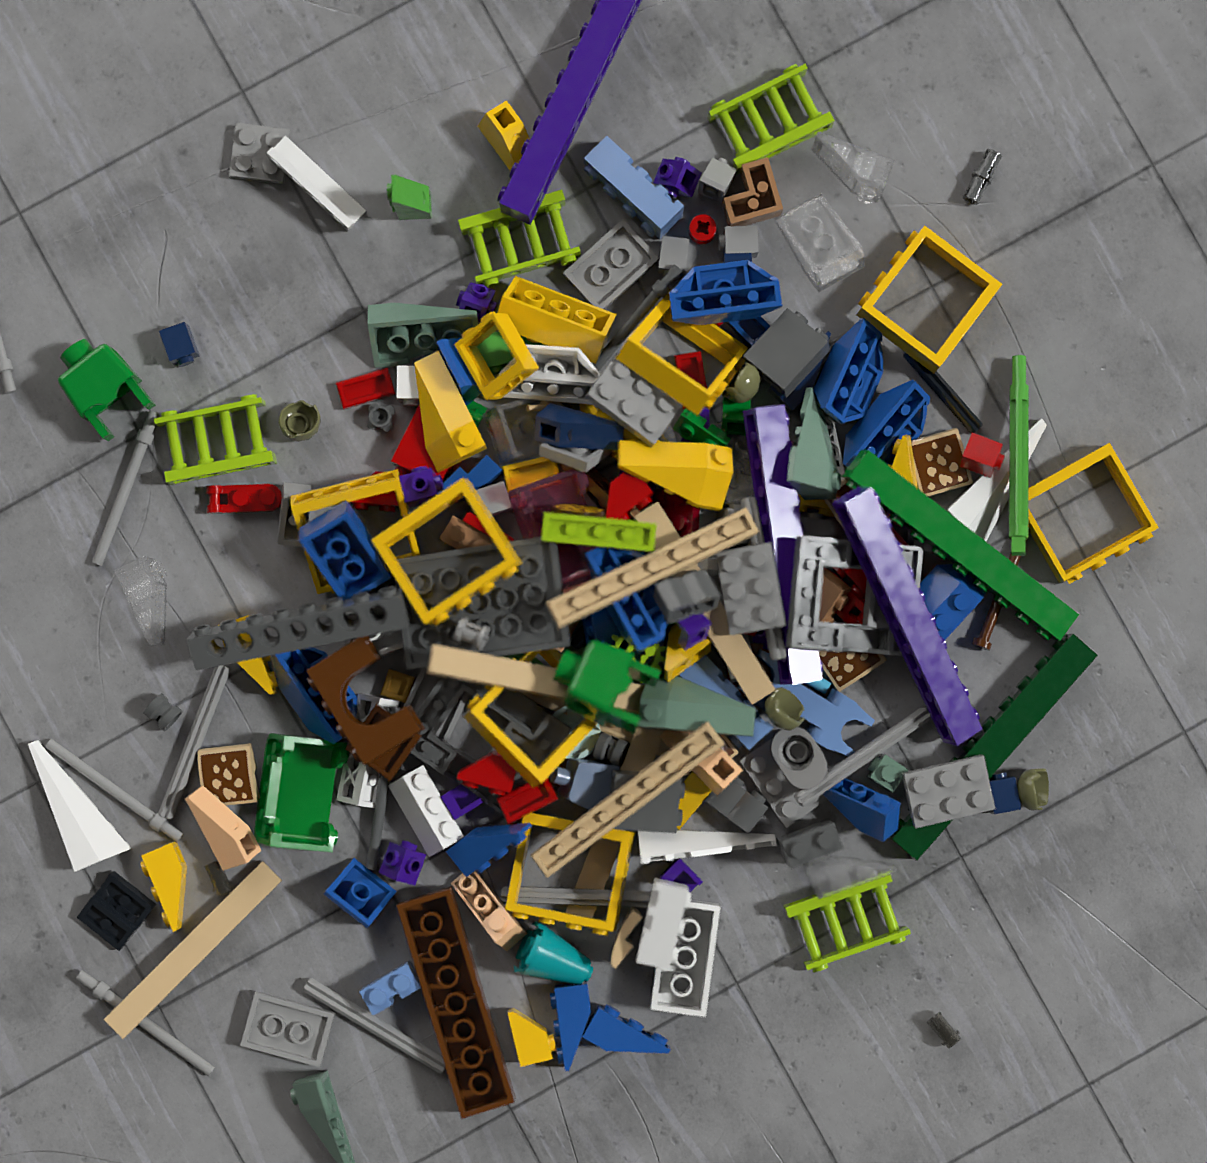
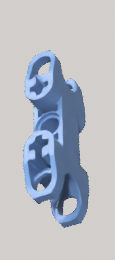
M760 649L756 656L770 668V682L774 688L783 687L789 690L803 704L804 711L800 717H804V720L811 723L807 732L815 742L826 749L839 752L847 757L855 753L842 740L841 731L843 726L851 720H858L861 723L872 726L875 720L855 701L835 689H832L828 697L824 699L801 683L780 685L777 660H771L770 654ZM738 684L736 688L744 693L741 686ZM772 693L754 704L765 711V702Z

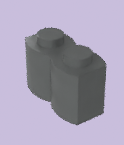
M690 570L681 578L667 577L659 581L655 586L653 597L667 623L684 620L691 615L703 614L717 608L720 594L706 570Z
M736 777L718 796L712 791L705 801L749 834L768 809L764 805L767 799L755 790L751 794L742 788L744 782Z

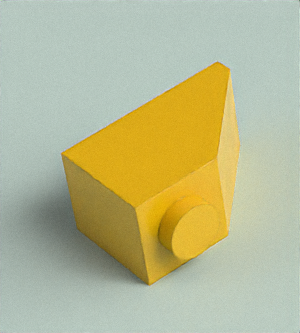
M676 623L671 627L665 661V680L667 682H670L711 651L712 640L708 636L705 640L684 650L678 643L682 630Z
M508 1009V1017L520 1067L553 1059V1051H557L554 1035H548L546 1027L517 1009Z

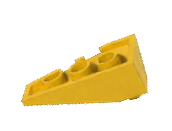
M439 351L414 362L425 447L439 473L487 449Z
M620 440L618 442V468L645 482L652 481L664 487V491L671 495L676 493L687 499L686 503L694 507L720 511L733 475L732 448L708 443L656 442L655 445L649 447L643 441Z

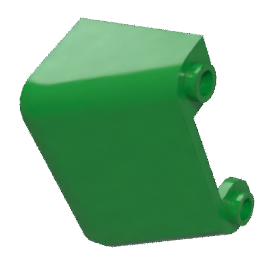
M270 733L268 735L259 789L260 798L257 804L254 837L258 843L270 847L333 852V846L336 845L338 840V832L334 829L333 824L329 823L335 772L336 769H340L343 764L347 763L349 752L345 749L347 747L346 742L338 741L333 744L325 739Z

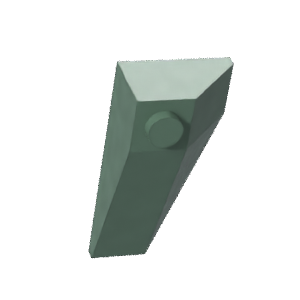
M404 303L368 305V330L375 368L402 366L410 363V359L422 354L424 356L433 354V350L438 349L437 341L441 339L462 338L463 332L478 325L477 311Z
M812 387L806 388L800 411L803 425L796 428L795 435L798 438V445L791 448L787 481L804 500L836 499L837 490L841 487V476L838 473L823 409Z
M660 674L655 688L647 684L644 687L640 699V720L638 726L645 729L694 732L708 721L717 734L754 737L756 709L679 676L667 682L665 675Z
M328 1070L297 1079L292 1084L293 1088L290 1089L294 1105H299L301 1113L337 1163H355Z

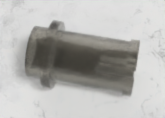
M218 860L204 866L214 887L212 892H216L217 897L233 890L231 887L233 882H229Z
M941 1012L935 1014V1017L927 1021V1024L930 1025L942 1040V1046L946 1045L949 1049L961 1039L958 1035L960 1032L958 1030L955 1031Z

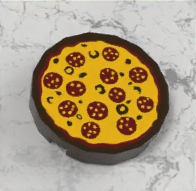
M553 504L550 510L551 513L596 518H605L606 516L605 509L582 504Z

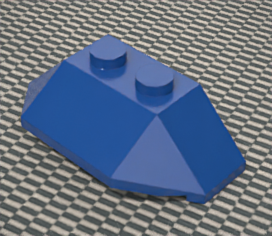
M749 260L695 266L669 293L673 321L696 325L754 319L782 307L779 279Z
M865 318L860 319L832 346L813 389L821 408L840 424L865 416L883 375V352L880 343L883 341L882 333Z
M914 380L881 393L867 409L865 416L860 418L846 435L843 464L848 468L860 450H869L887 465H892L896 456L892 454L896 440L902 439V436L907 434L910 435L912 441L917 439L923 432L927 416V405H929L931 397Z
M603 546L585 553L592 580L643 557V555L629 549ZM659 582L606 606L621 636L637 652L664 638L667 621L653 597L655 586Z
M953 564L936 565L920 582V590L925 596V605L934 616L936 629L944 640L981 602L986 594L973 584L975 579L968 574L963 576L952 568Z
M314 647L271 655L278 687L307 729L333 744L343 739L336 728V725L339 724L334 715L330 716L322 705V701H324L319 691L315 692L307 680L310 676L306 670L327 658V653ZM348 686L346 694L347 705L351 713L356 717L357 696Z

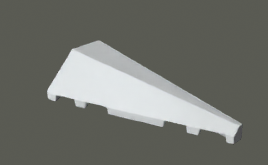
M1042 418L1029 429V459L1047 426ZM1009 449L1003 454L1005 458L1000 470L994 469L991 478L982 475L946 510L985 541L989 538L1009 499Z
M39 740L29 743V749L74 872L131 849L130 845L117 833L114 826L104 818L76 782L65 773L56 759L41 745L42 743Z
M677 829L676 833L638 831L642 864L650 863V861H667L677 858L731 852V850H749L758 847L777 846L775 834Z

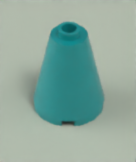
M538 921L532 923L536 927L533 932L530 930L526 931L528 934L523 937L515 957L520 960L519 967L514 965V971L521 975L571 984L587 982L593 973L591 960L543 923Z

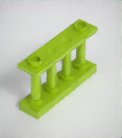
M806 63L799 67L797 64L786 68L783 71V75L728 102L721 100L711 106V110L708 113L709 122L720 119L736 151V158L732 162L733 168L737 169L736 175L740 173L742 164L767 157L770 159L832 128L835 120L831 112L829 111L825 114L818 112L801 77L806 75L808 69ZM789 83L793 85L809 117L807 119L808 122L801 126L794 124L777 89ZM765 95H768L785 129L783 130L784 134L777 138L770 136L753 101ZM741 107H744L760 139V146L753 150L746 148L729 113Z
M563 190L546 194L536 213L546 211V214L550 215L560 252L547 256L544 255L533 219L531 225L524 223L534 259L520 264L518 263L508 229L509 222L518 219L502 213L500 208L458 220L462 235L468 234L473 240L482 275L475 276L477 284H482L487 288L494 287L499 284V280L560 262L562 266L574 263L577 260L576 258L581 257L579 246L570 248L561 218V207L566 206ZM490 227L498 230L508 267L496 271L492 270L482 236L484 233L483 229Z
M256 394L242 396L239 402L177 414L176 410L160 413L161 417L154 418V423L157 426H166L173 466H171V471L164 472L166 483L174 485L277 464L275 453L267 451V447H264L257 414L258 407L266 406L265 400L261 397L257 398ZM246 410L253 445L251 455L241 456L240 453H237L230 413ZM219 415L227 455L224 456L225 460L214 462V458L210 457L203 418ZM188 421L193 422L200 458L197 461L198 465L187 467V463H184L177 429L178 423Z
M544 512L542 541L654 551L657 523Z
M887 869L783 905L788 918L794 916V919L799 922L811 960L803 962L807 971L810 969L813 972L822 971L828 968L827 963L890 942V945L904 942L906 940L905 936L911 934L907 926L901 928L898 926L886 892L888 888L887 883L893 882ZM870 889L872 893L876 894L889 931L876 937L872 935L860 901L861 893ZM842 899L850 902L863 939L862 942L847 946L834 909L836 906L835 902ZM816 908L824 911L837 948L836 951L821 955L808 918L810 916L809 911Z

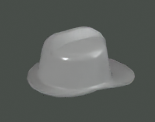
M799 727L791 731L781 729L774 736L771 744L772 754L786 778L800 789H812L819 786L827 774V761L812 736L806 730Z

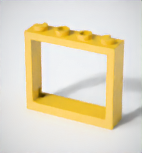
M924 225L919 233L914 230L905 241L908 247L904 253L898 250L889 262L893 266L888 273L882 271L873 284L877 288L874 292L870 294L867 291L858 302L861 309L856 315L861 319L865 318L884 337L934 374L1002 286V283ZM921 243L984 289L936 354L873 307Z
M668 292L630 335L616 359L690 411L699 415L704 407L707 409L712 407L726 386L729 385L736 373L744 365L745 360L742 357L748 347L715 324L696 325L673 321ZM662 321L725 364V367L707 390L642 345Z
M1110 443L1029 488V500L1098 461L1103 460L1141 525L1139 529L1064 570L1029 510L1028 527L1030 534L1059 583L1067 580L1068 584L1082 578V571L1089 567L1092 571L1100 568L1107 563L1105 558L1112 554L1116 558L1130 550L1128 545L1135 541H1138L1139 544L1146 542L1154 537L1151 532L1159 528Z
M398 469L292 495L290 506L298 532L301 526L307 524L306 512L338 505L346 500L350 502L390 491H395L403 519L410 514V511L404 500ZM415 530L407 535L411 553L395 556L396 559L422 555ZM303 547L317 594L329 591L332 594L336 593Z
M466 478L460 479L372 539V542L424 624L432 625L434 623L435 626L442 621H446L449 618L448 613L455 608L459 611L472 603L471 598L479 592L481 595H484L495 588L494 582L503 577L506 580L512 577L518 571L517 567L523 564L470 480ZM465 496L506 560L429 611L389 547Z
M556 648L526 652L519 660L515 657L512 660L530 663L539 653L552 668H557L562 655ZM486 685L484 688L488 692L482 698L479 695L474 697L467 705L470 710L463 716L533 788L541 784L597 725V723L584 718L537 767L482 712L504 688Z
M531 813L523 817L522 823H530L531 825L564 830L574 822ZM532 826L524 832L527 838L517 845L505 910L513 911L512 917L528 919L529 915L539 917L538 922L555 925V920L566 922V928L582 930V926L592 927V933L608 936L609 931H617L635 833L612 829L601 837L621 842L607 919L603 921L517 903Z

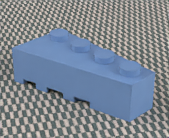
M606 136L584 157V165L586 166L584 171L593 180L598 178L605 185L603 190L612 199L617 197L624 204L622 206L623 210L631 218L636 216L643 223L641 225L642 229L650 237L655 235L660 240L683 217L684 205L678 200L674 203L671 202L672 199L668 195L669 192L661 184L654 186L651 183L653 180L649 173L640 166L634 168L631 165L633 163L632 158Z
M706 655L678 675L683 679L755 708L747 699L741 696L742 694L723 676V673ZM756 709L754 737L729 735L728 738L738 749L743 746L745 749L750 750L774 727L768 721L765 722Z

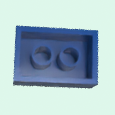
M347 500L299 528V541L342 600L351 599L357 593L368 592L392 578L391 570L372 542V536Z

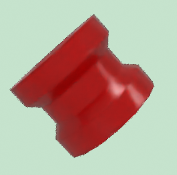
M706 214L695 216L689 226L691 240L698 245L710 243L714 239L716 232L714 219Z

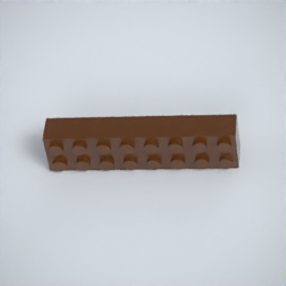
M452 886L399 902L397 904L398 912L461 1119L515 1103L516 1095Z

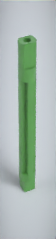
M1015 355L1012 356V385H1010L1009 539L1012 540V556H1026L1029 516V386L1026 384V356Z

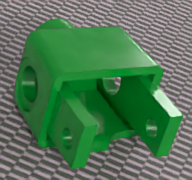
M82 339L68 347L61 354L60 359L68 370L59 376L58 384L79 416L90 421L104 440L109 442L115 436L99 417V414L132 390L142 405L148 410L156 406L140 385L142 379L118 352L109 345L101 344L94 349L87 339Z
M593 640L588 643L583 656L569 650L564 652L553 681L568 687L565 705L568 709L603 727L608 722L635 734L640 717L614 707V704L620 694L627 692L632 681L631 678L655 688L661 671L633 660L634 653Z

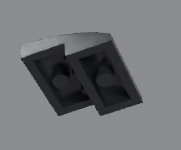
M113 871L76 918L120 951L157 904L117 872Z

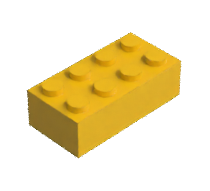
M518 276L514 277L502 296L497 312L507 313L518 333L526 337L528 341L542 343L547 346L579 348L589 361L594 364L597 363L607 343L617 315Z

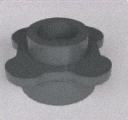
M377 403L371 404L368 408L370 414L367 427L371 430L380 428L386 432L393 429L392 416L395 414L394 407L391 405L386 407L379 406ZM379 415H383L382 420H379Z

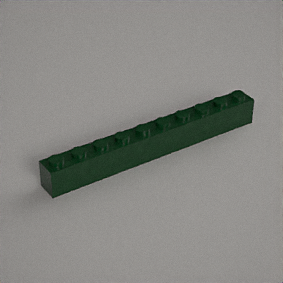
M1073 633L1063 636L1061 641L1056 640L1052 645L1054 650L1048 657L1043 655L1034 665L1036 671L1030 677L1026 675L1016 686L1019 690L1014 696L1010 697L1008 695L998 706L1000 709L999 713L994 718L989 716L981 725L983 731L977 738L972 736L963 745L962 749L965 751L958 759L953 757L949 762L976 755H984L990 779L1098 655ZM909 814L904 820L899 819L898 830L889 838L917 861L953 819L915 828L913 827L911 814Z

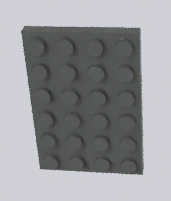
M542 537L509 542L523 563L517 567L518 571L506 580L502 577L494 582L495 588L488 593L481 595L479 592L471 598L472 603L464 609L458 611L455 608L449 612V618L436 626L434 623L432 625L424 624L407 597L412 621L408 628L401 629L407 670L428 667L430 650L433 644L496 657L571 646L568 625L558 629L546 605L548 601L564 594L557 542L542 541ZM496 544L397 559L429 611L506 560ZM394 576L396 589H400L401 586ZM466 617L470 623L480 627H490L487 642L482 650H477L475 645L463 640L459 642L454 640L457 626L462 618Z

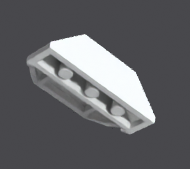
M526 344L539 369L504 397L593 404L585 396L601 374L579 348ZM515 358L500 371L499 375L517 362Z

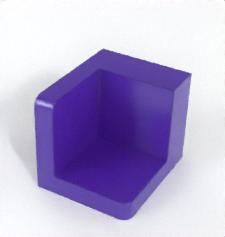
M704 614L691 615L684 620L675 622L682 630L678 643L684 650H687L705 640L711 622Z
M461 784L441 796L454 820L483 803L475 793Z
M677 858L660 875V878L663 880L687 885L688 892H691L697 885L700 886L703 883L702 879L681 858Z

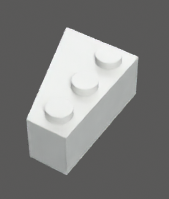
M654 878L637 952V963L669 970L671 963L676 964L679 947H675L677 936L682 937L685 926V920H682L683 911L689 908L692 893L688 892L687 885Z

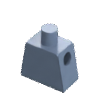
M569 758L565 769L560 767L554 769L550 774V781L560 785L559 796L589 811L610 795L612 769L619 770V766L605 761Z

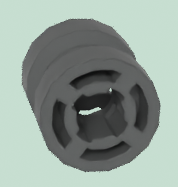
M161 693L148 705L143 714L149 719L156 720L158 727L166 731L176 722L183 711L177 706H171L168 698Z
M602 733L597 740L593 757L601 761L609 760L612 765L621 767L629 749V742L623 739L615 740L611 735Z

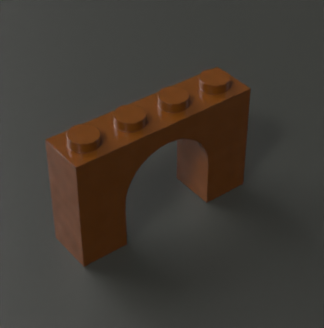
M369 636L353 640L306 670L310 676L307 678L310 686L315 692L319 691L324 699L322 701L324 709L330 716L334 715L339 723L336 725L338 732L344 739L348 738L353 746L351 748L352 755L358 763L362 762L364 765L371 764L425 730L412 706H405L377 724L364 723L358 720L349 710L346 694L350 682L357 674L382 659Z

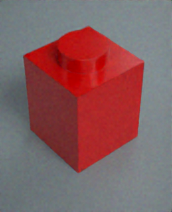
M972 433L962 455L960 467L991 478L994 469L1000 470L1005 458V455L1001 454L1003 444Z

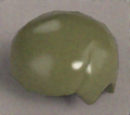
M747 362L745 363L746 366L738 371L733 381L722 393L723 397L734 403L742 404L751 400L757 393L761 378L758 369Z
M300 400L288 404L281 410L278 424L283 435L299 442L311 439L318 432L321 417L315 404L310 405Z
M783 687L776 688L765 702L766 715L777 728L791 731L799 727L805 719L804 717L800 718L804 711L803 704L792 692Z
M1029 769L1019 777L1017 782L1019 800L1022 806L1028 810H1042L1043 807L1040 806L1047 805L1049 780L1046 769Z

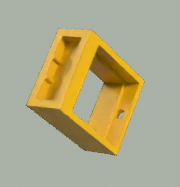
M490 312L481 318L479 325L463 332L462 338L454 344L486 400L501 399L539 369L507 313ZM496 330H499L517 362L495 379L477 346Z

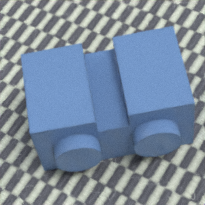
M409 960L364 986L359 992L374 1016L394 1003V995L399 993L401 999L420 989L421 984L417 971Z

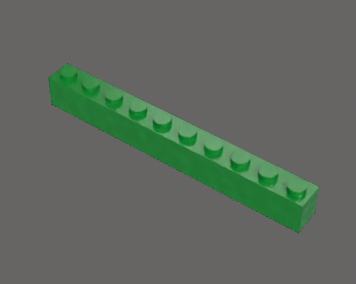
M860 450L842 475L848 481L846 486L851 490L857 487H871L880 498L881 509L883 508L891 514L889 519L899 527L905 525L912 531L910 535L922 544L927 542L933 547L931 549L933 554L942 560L947 558L953 562L952 568L963 576L968 574L975 579L973 584L985 593L988 590L996 596L994 598L995 602L1006 609L1011 607L1015 610L1016 614L1014 616L1026 625L1029 623L1033 624L1037 628L1035 632L1045 640L1049 641L1051 638L1061 641L1079 616L1071 607L869 450Z

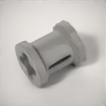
M464 617L457 626L454 640L458 642L463 640L475 645L477 650H482L487 642L490 627H480L470 623L468 618Z

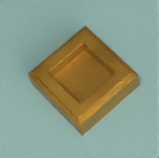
M389 669L380 695L406 703L415 677Z

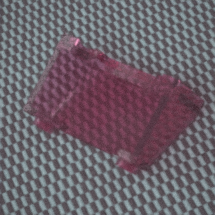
M570 469L509 491V500L523 539L542 537L544 512L551 513V505H586L583 494L586 493L589 482L584 471ZM557 542L563 589L592 579L585 553L599 546Z

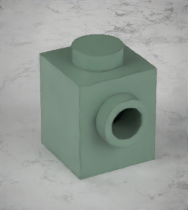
M881 754L870 762L867 768L870 772L867 777L886 790L894 792L903 779L902 773L907 772L908 769L886 754Z

